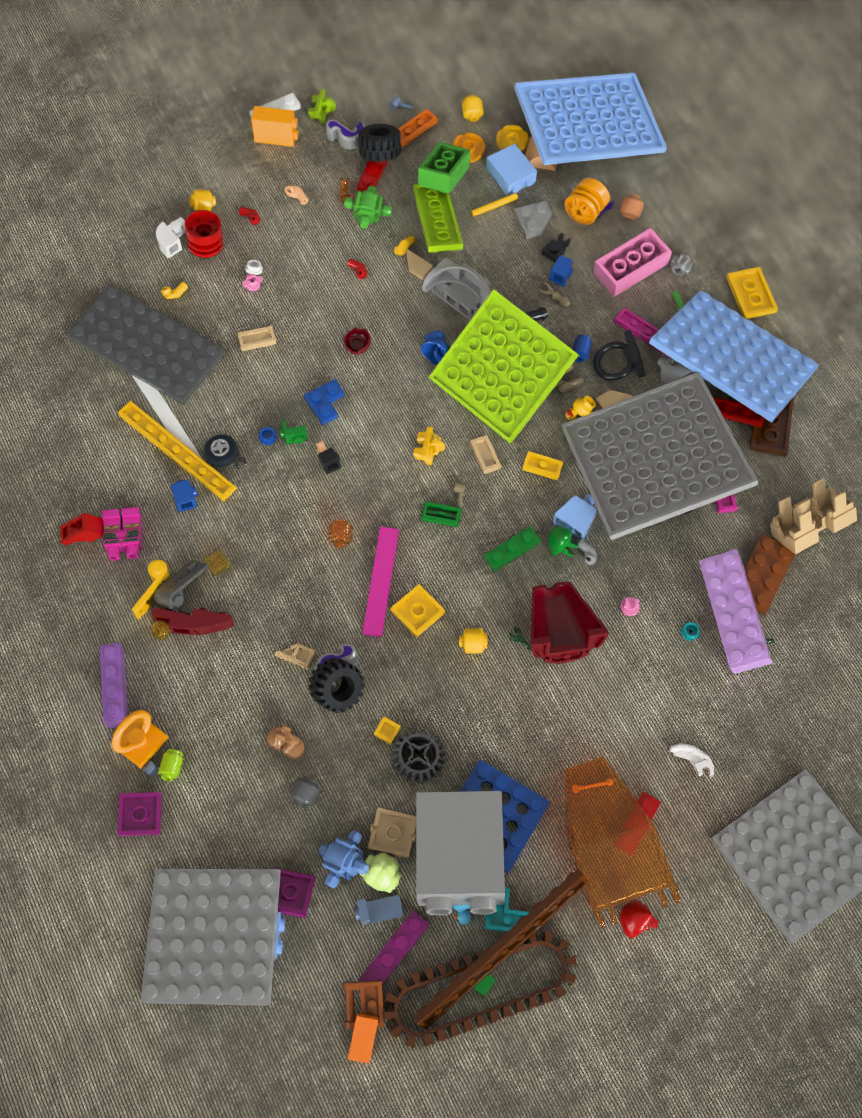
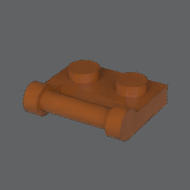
M382 980L343 982L342 989L345 990L346 1004L345 1029L354 1028V990H360L361 1014L378 1017L377 1027H384Z

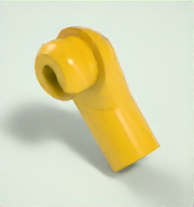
M410 235L403 239L398 246L394 247V253L400 256L404 255L410 245L415 243V237Z
M181 282L175 289L165 286L161 292L164 298L175 299L179 298L188 289L186 283Z

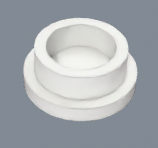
M249 260L245 270L249 274L256 276L262 273L263 267L258 260Z

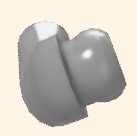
M582 539L578 543V548L584 551L585 563L594 565L597 560L596 549Z

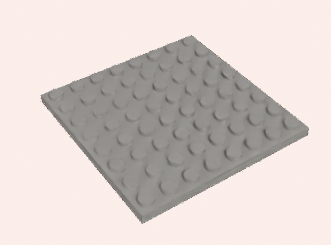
M699 372L561 424L563 433L610 540L758 485L756 476Z

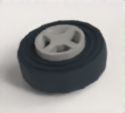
M216 435L209 439L205 445V456L214 466H227L237 458L238 446L235 440L228 435Z

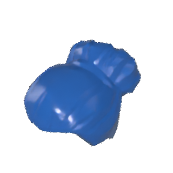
M437 330L424 335L426 342L421 346L422 354L432 364H439L450 349L445 341L444 333Z

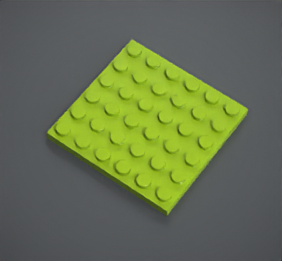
M493 289L428 378L505 440L512 443L579 354Z

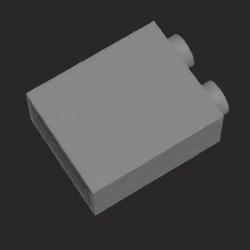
M502 791L416 792V895L418 906H426V913L431 915H448L453 912L452 905H470L471 913L486 915L495 913L496 905H505Z

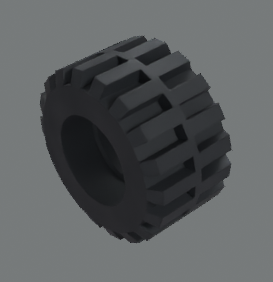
M372 124L363 127L358 133L359 154L367 160L389 161L395 159L401 153L400 131L395 126Z
M335 657L330 660H323V664H317V669H313L311 672L313 676L309 677L311 685L308 686L314 701L334 713L339 711L346 712V708L352 709L353 704L359 702V696L362 697L363 695L361 690L364 689L365 684L362 683L364 678L360 675V670L343 659ZM342 677L338 691L331 694L333 682L337 678Z

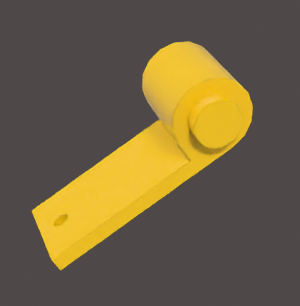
M154 560L148 565V573L153 583L132 608L138 620L148 611L153 603L155 590L171 577L166 563L162 560Z

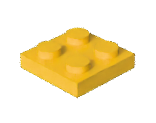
M420 584L390 608V611L416 638L445 614V609Z

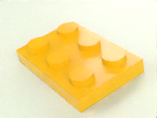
M760 267L727 274L726 279L744 318L750 319L777 313L778 307Z

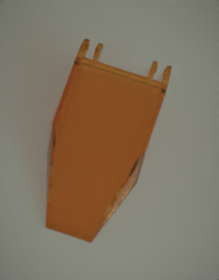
M604 757L564 770L565 835L577 869L590 882L584 887L593 916H595L600 928H605V921L600 911L608 909L611 922L616 925L618 922L612 907L656 892L659 895L663 908L668 907L667 899L662 891L668 888L672 893L674 902L676 904L680 903L674 877L652 820Z

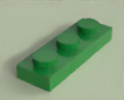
M529 526L486 553L483 558L491 569L496 572L539 545L541 539Z

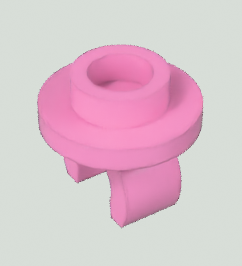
M632 597L624 598L620 604L622 613L627 616L636 615L640 609L639 600Z

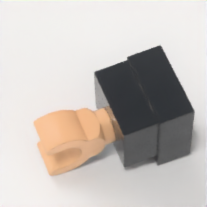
M323 441L315 444L318 448L319 461L326 475L341 468L339 456L332 447L327 449Z

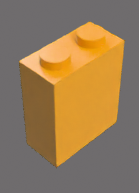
M254 106L251 118L254 141L294 147L295 140H298L299 130H296L298 119L295 118L294 110Z

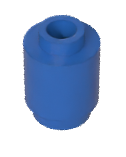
M578 335L574 340L572 350L579 354L575 360L576 362H584L589 358L592 342L591 338L587 335Z

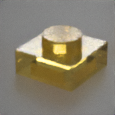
M220 549L204 559L205 564L208 565L215 577L231 567V563Z

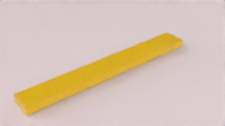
M131 400L117 412L123 420L223 502L237 489L234 484Z

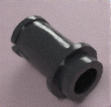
M539 307L537 310L526 312L535 321L545 320L548 317L545 307Z

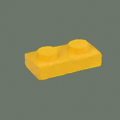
M528 451L522 470L558 481L563 461Z

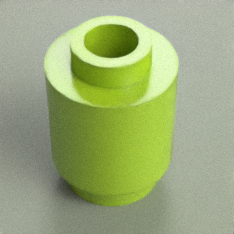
M167 749V752L163 754L158 770L161 779L173 781V779L178 778L184 760L182 752L175 749Z

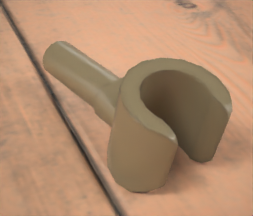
M456 482L454 492L459 493L457 507L462 508L465 484Z

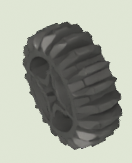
M417 728L414 729V734H411L408 730L406 731L407 737L400 735V741L394 742L397 748H392V753L395 755L391 757V761L396 762L393 764L394 769L400 768L398 770L399 776L405 773V781L412 777V783H415L416 778H419L420 784H423L424 777H426L427 781L430 782L431 774L434 777H438L436 770H443L441 764L446 763V759L443 758L446 755V751L441 749L444 748V743H438L440 740L438 736L432 739V731L425 735L426 729H422V734L418 733ZM414 742H424L425 744L416 746ZM407 747L411 756L408 758V762L404 763L402 753ZM431 749L434 750L436 756L432 765L427 758ZM422 753V759L420 757L415 758V754L420 755ZM418 765L424 768V770L411 769Z

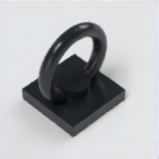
M631 329L624 332L627 344L620 341L609 342L603 345L595 354L593 365L595 372L601 378L608 381L620 380L626 377L634 367L639 378L646 376L639 348ZM611 349H622L627 366L618 373L610 374L605 372L600 364L602 356Z

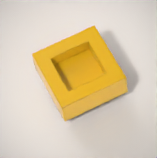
M383 717L374 732V736L392 745L401 729V725Z

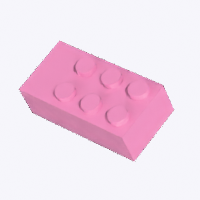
M649 228L596 260L593 273L612 296L615 297L668 265L672 251Z

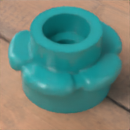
M694 622L685 623L684 627L681 628V635L688 641L696 640L700 636L699 626Z

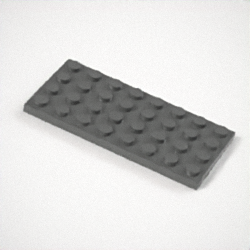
M111 284L67 333V337L182 405L185 404L226 353L224 348Z

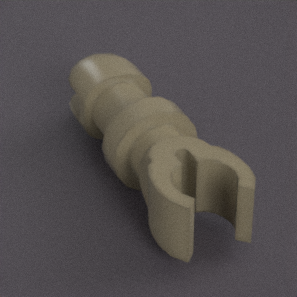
M544 282L548 286L549 291H543L542 288H539L542 293L550 295L552 300H557L564 307L570 305V300L562 296L560 291L552 289L548 283Z

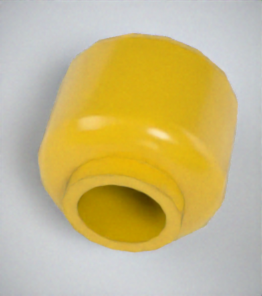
M476 95L465 97V100L461 103L463 117L471 122H476L484 114L482 100Z
M195 189L193 194H190V207L194 211H211L212 206L216 204L215 196H212L211 191L208 189Z
M466 628L463 635H459V646L463 647L467 654L483 653L484 648L488 647L487 633H484L482 628Z

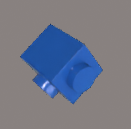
M180 480L175 484H171L179 512L197 507L194 498L198 496L195 485L191 486L189 480Z

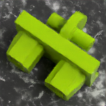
M320 89L319 95L312 96L311 100L314 107L308 109L310 118L318 119L320 124L325 123L327 113L333 112L336 109V103L333 101V98L326 96L325 89Z

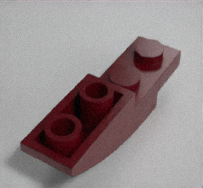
M160 607V609L153 608L151 614L154 622L168 624L171 633L202 635L219 632L234 626L233 617L229 613H215L207 608H194L192 615L185 611H179L178 613L166 607Z

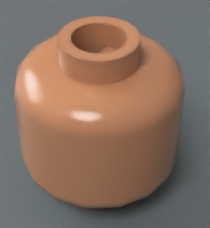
M631 193V196L623 198L620 207L622 217L635 220V218L641 216L644 202L640 200L641 196Z

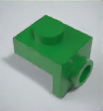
M282 420V427H279L281 438H285L286 445L292 443L300 444L308 441L305 425L287 429L285 420Z

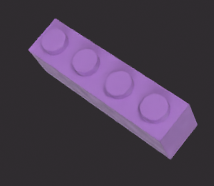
M120 643L100 645L103 721L108 729L117 728L120 722L128 716L125 653Z

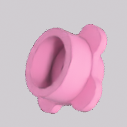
M248 273L246 280L242 282L243 287H247L250 291L258 290L260 283L263 281L262 277Z

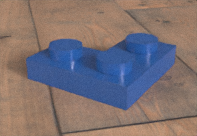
M334 379L304 394V399L321 425H324L338 418V414L331 403L344 397L345 394L337 380Z

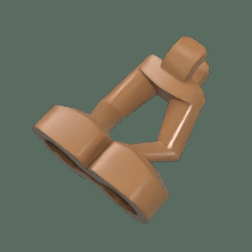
M285 724L282 727L273 728L267 736L268 744L278 751L283 750V753L293 760L300 759L305 751L303 741L298 736L291 734V728Z

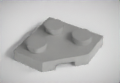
M547 201L519 207L514 210L525 239L542 235L552 217Z

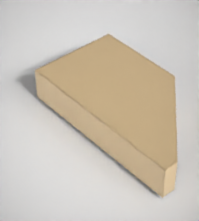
M407 249L406 257L409 272L423 280L433 270V265Z
M609 390L596 397L595 403L600 409H603L633 396Z
M299 643L275 652L276 657L307 670L316 655V650Z

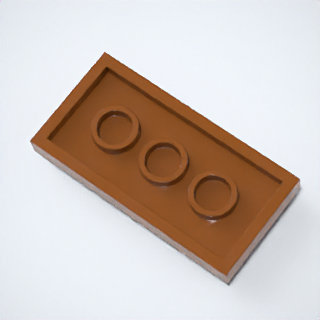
M761 534L744 570L756 609L765 615L795 553L780 542L764 534Z

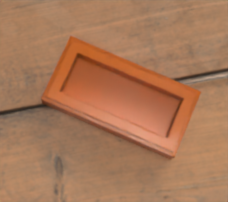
M356 1014L348 1060L370 1063L378 1017Z

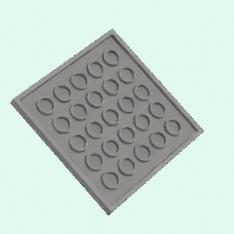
M806 769L710 839L791 945L862 891V838Z
M155 869L140 1002L271 1006L281 871L279 869Z

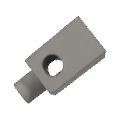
M662 356L657 362L661 367L660 379L664 385L694 374L693 371L676 360L668 359L666 356Z

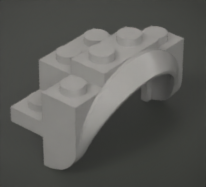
M446 257L427 275L422 286L424 292L427 293L431 289V292L469 320L473 318L492 292L490 291L491 283L486 277H482L472 267H468L464 263L462 265L456 264Z

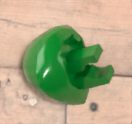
M555 526L550 530L548 545L552 556L563 553L572 558L574 553L569 551V548L574 547L577 549L579 544L571 541L572 530L570 528Z

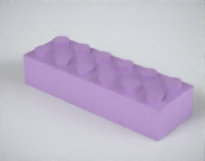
M737 549L699 560L730 670L737 674L773 663L741 556Z

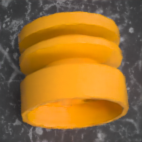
M583 178L565 200L564 206L573 220L580 224L590 225L610 201V195L601 182L593 178Z

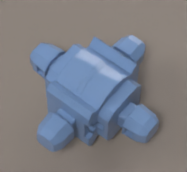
M352 830L347 836V841L335 838V842L329 845L322 844L318 849L319 854L323 856V867L331 871L325 879L327 886L334 889L340 882V877L349 881L351 876L354 877L358 873L363 875L369 870L368 864L364 862V852L356 847L362 838V834Z

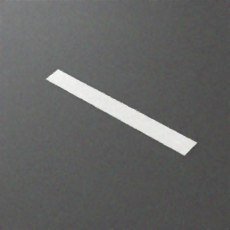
M132 375L166 430L202 458L160 392Z

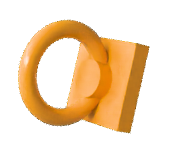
M137 710L126 716L117 726L112 737L111 746L114 751L121 753L142 769L169 737L151 723V716L147 711Z

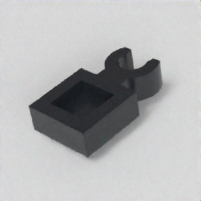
M563 233L559 234L557 241L552 239L542 249L541 254L554 263L560 255L562 256L565 253V247L570 245V238L566 241L562 240Z

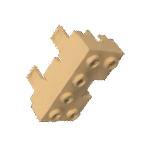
M824 478L812 484L813 497H811V501L809 498H806L793 505V508L791 507L790 496L778 502L779 515L772 518L773 522L770 523L771 536L795 554L819 542V531L827 528L835 533L857 521V510L853 502L847 499L846 503L845 492L837 495L833 488L825 489Z

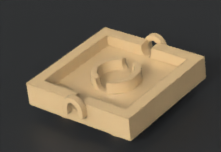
M378 807L374 824H371L370 827L371 836L368 850L409 859L412 842H415L416 816Z

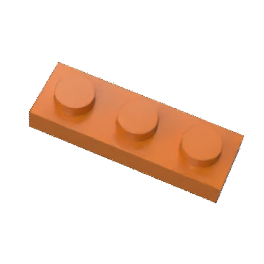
M425 109L398 128L401 136V148L438 123V118L428 109Z

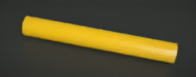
M514 193L471 210V216L475 217L518 199V195Z

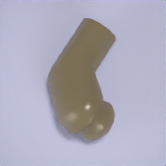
M581 376L566 383L564 380H560L556 387L559 389V392L564 393L579 387L584 383V380Z

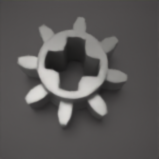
M680 254L679 257L676 255L673 257L670 267H672L674 274L682 276L684 273H689L693 263H691L689 256Z

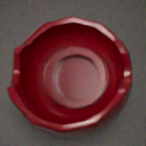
M355 327L347 332L344 337V346L351 354H363L367 352L371 345L370 334L365 328Z

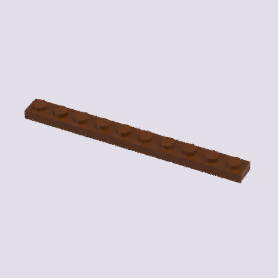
M579 869L570 873L566 880L560 886L553 888L543 901L538 902L533 907L530 913L521 917L510 931L504 932L500 940L494 945L489 946L481 957L472 961L461 975L454 977L451 984L444 990L436 993L434 999L427 1005L422 1006L413 1017L416 1023L425 1030L435 1023L590 883Z

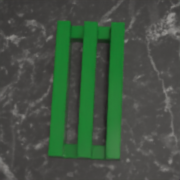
M425 501L421 521L458 527L462 508ZM427 508L436 509V510H441V511H446V512L457 513V515L447 514V513L441 512V511H438V512H437V511L427 510Z

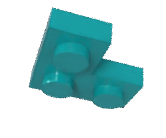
M505 887V905H496L495 913L486 914L484 930L510 931L521 917L526 916L530 912L508 909L510 888Z

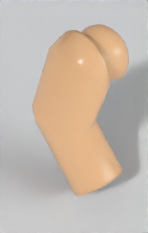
M286 186L285 193L289 197L298 198L302 205L309 201L300 187Z

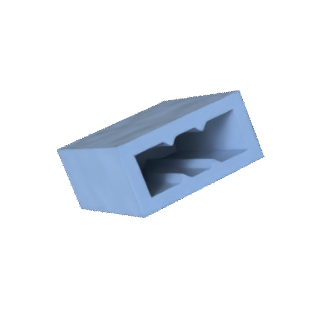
M516 144L487 157L486 169L507 196L517 193L536 182L537 170Z

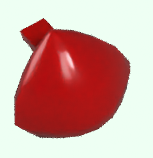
M632 900L620 911L621 927L624 934L630 939L638 936L644 930L648 931L649 926L654 929L658 927V920L652 917L650 909L641 901Z

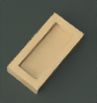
M272 326L237 333L242 351L277 344Z
M488 435L470 440L471 448L483 474L501 469V464Z

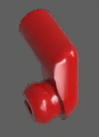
M240 207L239 215L248 217L253 225H257L260 222V216L255 209Z
M350 258L347 266L355 269L357 278L364 279L367 276L365 264Z

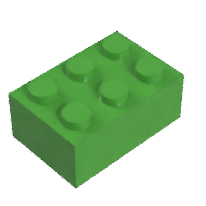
M439 142L418 168V185L449 194L470 168V150Z

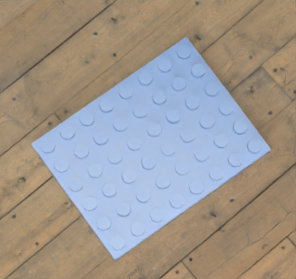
M635 73L515 83L516 95L543 165L665 153L667 149Z
M701 290L649 342V344L694 373L699 372L703 379L771 423L819 366L813 359L806 357L797 349L790 347L781 339L771 335L768 331L755 325L752 321L747 320L738 312L733 311Z

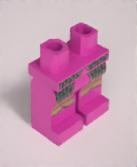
M139 507L121 509L122 515L119 509L102 511L104 547L110 561L119 560L120 552H126L129 559L138 558L139 550H142V514Z

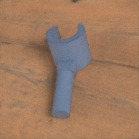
M397 96L391 99L389 105L393 110H396L398 106L410 110L413 108L412 105L401 102Z
M150 760L143 769L151 777L158 770L157 766Z

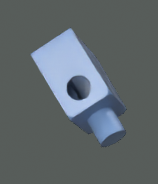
M587 494L583 500L578 496L572 497L555 513L553 523L557 526L570 528L574 537L580 541L584 540L597 512V509L593 507L594 501L592 496Z

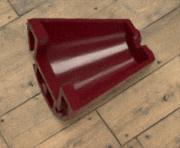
M570 581L557 582L551 588L546 587V585L532 587L530 646L536 658L541 657L547 663L572 662L586 657L590 654L589 651L594 647L598 649L605 642L609 634L607 628Z

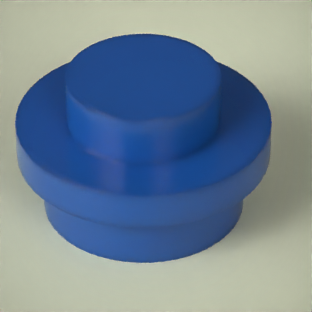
M264 427L259 432V441L264 445L273 444L277 439L276 431L270 427Z

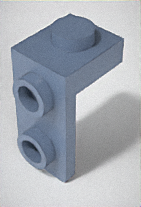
M399 895L366 902V899L357 900L358 906L354 907L356 920L361 919L362 926L403 916Z

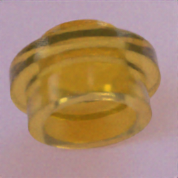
M163 620L154 623L151 627L152 636L158 640H165L169 634L167 623Z

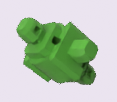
M369 186L367 191H362V193L359 191L356 200L354 198H345L344 207L354 209L353 217L357 218L359 226L364 229L369 224L374 223V221L377 223L380 214L389 217L392 213V207L382 205L383 197L379 196L375 186Z

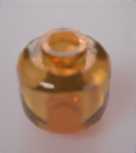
M333 520V523L328 526V541L334 544L336 548H345L346 544L352 542L353 526L348 523V520Z

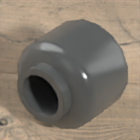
M306 776L298 778L290 792V796L295 799L293 803L302 808H305L306 805L313 806L321 792L318 786L319 783Z

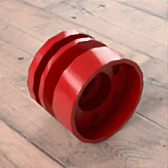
M197 210L191 213L185 220L188 249L197 257L209 258L217 255L224 245L221 219L217 214L208 210Z

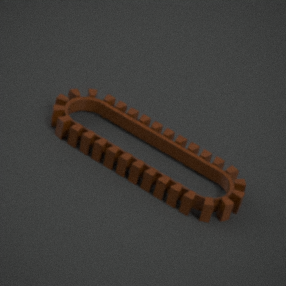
M545 930L543 941L538 942L534 932L527 939L529 945L524 946V943H522L509 956L538 946L553 950L558 955L562 966L560 978L553 986L418 1033L406 1029L399 1020L397 1011L401 998L409 991L463 973L472 962L471 953L461 958L466 967L459 969L458 958L450 960L449 965L453 970L452 972L446 973L445 962L436 965V969L440 974L438 977L433 978L432 967L424 969L423 973L427 979L426 981L420 983L419 972L410 974V978L414 983L410 987L406 986L403 977L395 982V985L402 991L398 997L388 991L385 1002L395 1004L394 1012H384L385 1023L393 1019L396 1020L398 1026L391 1030L390 1034L395 1039L399 1037L402 1031L408 1034L409 1038L405 1046L414 1048L415 1037L424 1036L425 1048L434 1045L430 1036L434 1032H437L438 1043L447 1040L443 1029L450 1027L451 1038L461 1034L456 1025L462 1022L464 1034L473 1031L474 1028L469 1021L473 1018H476L478 1029L487 1025L482 1016L489 1013L490 1024L500 1021L496 1010L501 1008L503 1019L513 1016L509 1008L512 1004H515L517 1015L526 1011L522 1003L526 999L529 1010L539 1006L535 996L540 995L542 1005L552 1002L548 994L551 990L554 991L558 1000L567 993L559 984L562 981L570 986L574 984L576 975L566 973V966H576V956L573 955L565 959L562 951L568 948L570 944L564 938L558 946L550 943L554 932ZM484 949L474 953L477 959L484 954Z

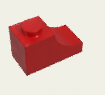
M83 513L61 525V544L69 545L83 541L93 542L103 537V518Z

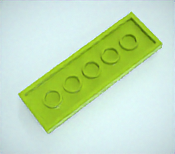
M413 184V193L428 253L463 250V241L450 194Z

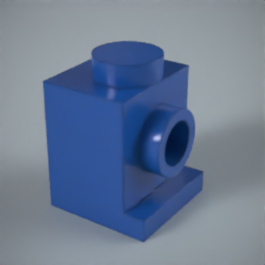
M560 255L551 269L549 281L565 287L567 278H570L573 272V268H571L573 261L568 257Z

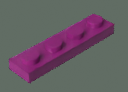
M413 910L358 980H382L383 985L426 931L430 923Z

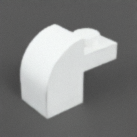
M182 217L172 221L168 226L162 222L156 229L159 248L168 259L182 250L179 237L186 233L185 220Z

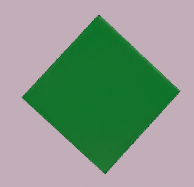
M488 974L472 989L484 997L496 979Z

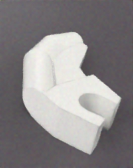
M679 743L670 746V752H673L674 756L689 760L698 776L703 774L702 769H707L708 777H713L714 765L708 754L694 745Z

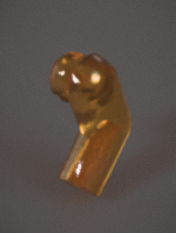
M341 178L339 200L342 204H344L345 198H351L350 195H347L348 178Z

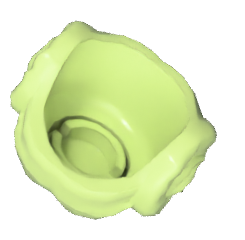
M381 852L376 856L368 855L364 862L368 864L369 870L366 874L361 875L364 881L378 891L391 893L399 884V879L402 876L399 872L398 861L387 853Z

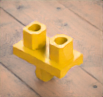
M427 427L425 432H418L417 441L419 444H423V447L414 448L413 453L417 460H424L426 465H432L434 455H438L440 451L445 450V444L441 442L442 438L433 432V427Z

